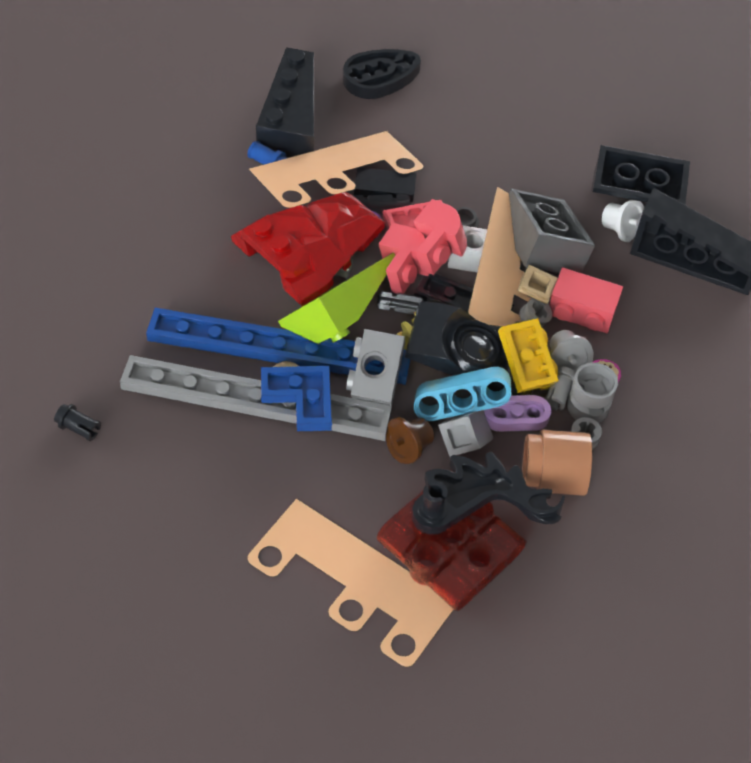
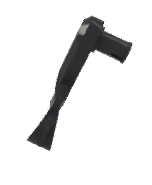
M487 452L485 456L486 468L469 458L452 455L450 467L453 472L444 469H433L425 473L424 481L426 486L424 487L423 494L413 505L412 521L415 527L423 533L439 534L493 500H505L517 506L532 521L546 525L555 524L562 517L560 513L565 496H562L561 501L555 507L549 506L546 500L551 498L552 489H531L526 485L519 466L514 465L509 472H506L503 465L492 452Z

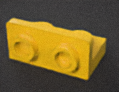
M538 318L502 326L498 330L517 393L537 388L545 390L558 382V367L556 362L551 359L547 347V333L541 328Z

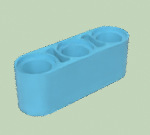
M489 367L426 381L416 390L414 411L419 418L435 421L500 407L506 404L511 397V377L504 368ZM492 382H500L505 387L500 391H492L487 386ZM459 389H466L471 395L468 398L461 399L454 392ZM431 396L437 399L438 403L428 406L421 399Z

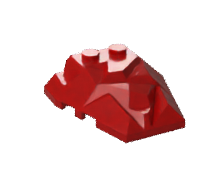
M342 192L307 205H299L266 215L233 234L231 239L248 257L258 252L280 273L284 290L296 302L304 306L333 286L335 274L341 268L346 271L352 265L350 258L356 251L363 252L385 228V223L349 192Z

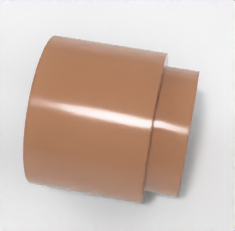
M541 430L539 435L526 434L522 459V474L528 487H536V489H552V494L586 496L592 469V440L590 433Z

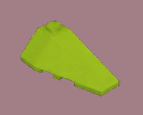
M393 252L280 319L278 321L280 326L317 344L329 338L334 343L350 334L347 327L357 322L386 277V269L396 256Z

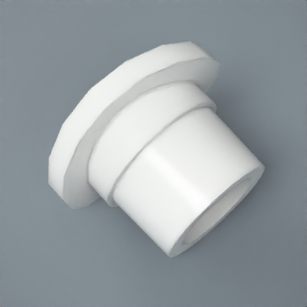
M629 200L623 205L609 203L603 211L602 224L605 228L616 231L621 241L630 242L636 235L645 207L641 201Z

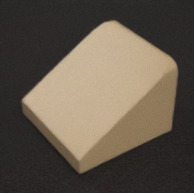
M528 265L522 275L518 291L548 304L558 278Z

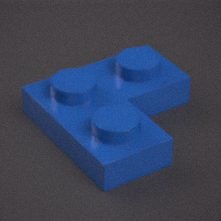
M329 366L261 367L262 403L296 402L297 431L332 430Z

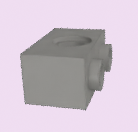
M364 329L363 338H356L353 357L358 358L356 371H349L346 390H351L352 398L392 406L405 346V336ZM374 360L382 362L385 366L382 373L379 375L368 374L365 369L369 362Z

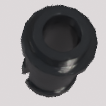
M62 404L54 416V422L58 423L60 429L64 430L67 428L88 441H92L98 434L93 431L94 428L97 430L101 428L100 421L77 411L76 406L73 404Z

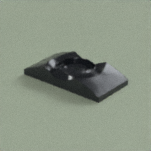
M420 301L405 353L406 358L452 376L489 367H501L511 377V396L531 395L532 390L517 393L498 333L502 326L488 325L478 321L462 307ZM492 382L487 387L492 391H500L505 386L500 382Z

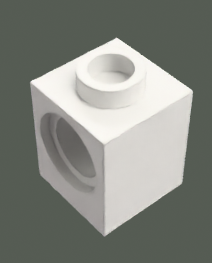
M463 226L467 238L466 251L462 257L451 253L448 268L478 272L487 229Z

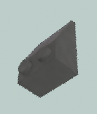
M511 188L509 201L515 251L526 268L528 265H531L540 270L553 272L558 276L562 267L582 273L595 244L565 200Z

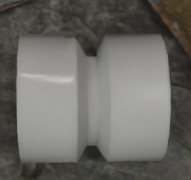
M587 363L576 370L567 400V410L571 417L575 420L589 417L598 423L607 418L618 386V379L614 371L601 363Z

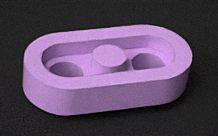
M537 395L511 396L509 401L500 407L484 410V414L490 429L494 431H537L547 426L551 415V406L547 400ZM528 415H535L537 418H530Z

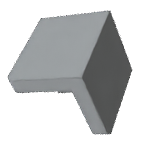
M484 410L454 416L438 425L449 457L480 449L493 440Z

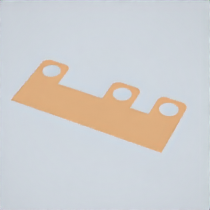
M385 131L250 168L249 170L283 206L292 208L311 201V197L298 184L316 179L327 192L339 194L355 188V184L343 171L385 160L398 173L407 174L423 169V164L390 133ZM401 158H407L412 160L415 166L411 169H403L397 166L396 161ZM331 178H340L347 185L343 189H333L328 186L327 181ZM286 191H296L302 195V199L298 202H288L283 199L282 194Z
M497 187L468 313L476 320L488 325L506 326L515 322H522L520 315L511 311L514 295L527 302L532 298L518 291L524 272L520 270L521 259L515 251L509 193Z
M295 499L248 555V561L251 565L268 576H277L294 555L298 554L346 586L330 606L328 613L333 620L350 631L360 630L377 607L398 620L381 642L380 648L384 654L405 667L412 666L458 604L298 499ZM267 546L278 548L282 554L280 563L273 567L262 565L258 555L263 548ZM356 600L362 605L363 614L358 620L347 621L341 617L339 608L344 601ZM399 634L411 636L415 641L414 652L409 656L397 655L391 647L395 636Z

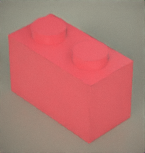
M562 267L549 303L552 316L562 321L572 322L587 327L590 330L608 334L623 286Z

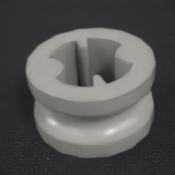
M532 298L520 309L519 315L522 322L538 318L542 328L551 320L552 310L549 304Z
M589 417L577 419L572 425L571 432L584 431V433H591L592 450H594L598 446L602 435L600 424Z

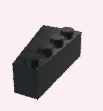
M286 47L256 124V141L261 142V144L274 151L281 150L289 158L314 151V52Z
M653 188L642 212L630 254L749 295L751 290V241Z

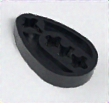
M380 49L357 53L348 58L344 64L343 84L354 96L363 99H378L393 94L411 83L420 72L421 58L415 52L399 49Z

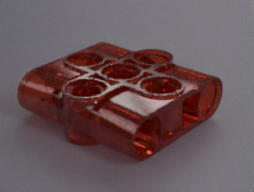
M421 491L383 525L376 539L409 569L410 576L415 582L420 585H427L455 611H460L519 556L527 541L494 513L491 502L442 533H423L415 527L412 521L413 505L423 494V491ZM476 516L481 518L482 520L476 521L471 519L470 517ZM454 538L458 543H450L445 539ZM429 560L433 562L434 565L425 566L421 564L420 561ZM480 561L484 563L485 566L478 567L473 565L471 562Z

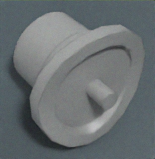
M561 330L552 336L550 340L551 351L549 353L558 368L568 367L576 373V370L582 365L593 362L594 352L590 342L585 337L575 335L570 330Z

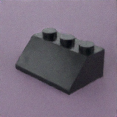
M601 145L594 170L591 191L647 202L653 188L685 205L690 161Z

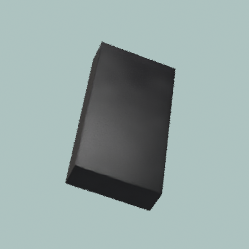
M357 167L354 195L368 197V195L392 194V197H396V194L409 195L410 202H413L417 173L401 174L391 170Z

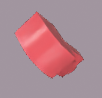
M431 199L414 222L417 230L425 237L423 243L416 250L424 272L434 275L447 262L451 253L463 256L467 248V238L456 209L448 204Z
M395 223L390 226L379 242L382 259L393 252L396 256L387 267L386 273L391 292L404 294L409 285L415 281L417 274L429 276V273L423 271L416 252L425 240V237L413 227Z

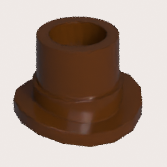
M401 417L391 419L387 425L386 442L388 450L399 463L410 464L416 462L422 455V448L432 444L434 440L433 429L424 418H417L408 422Z

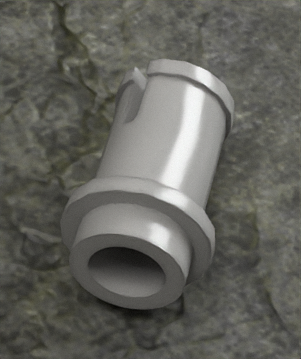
M558 368V382L550 387L545 397V400L548 401L553 410L557 411L559 409L561 411L565 408L575 376V371L571 368Z

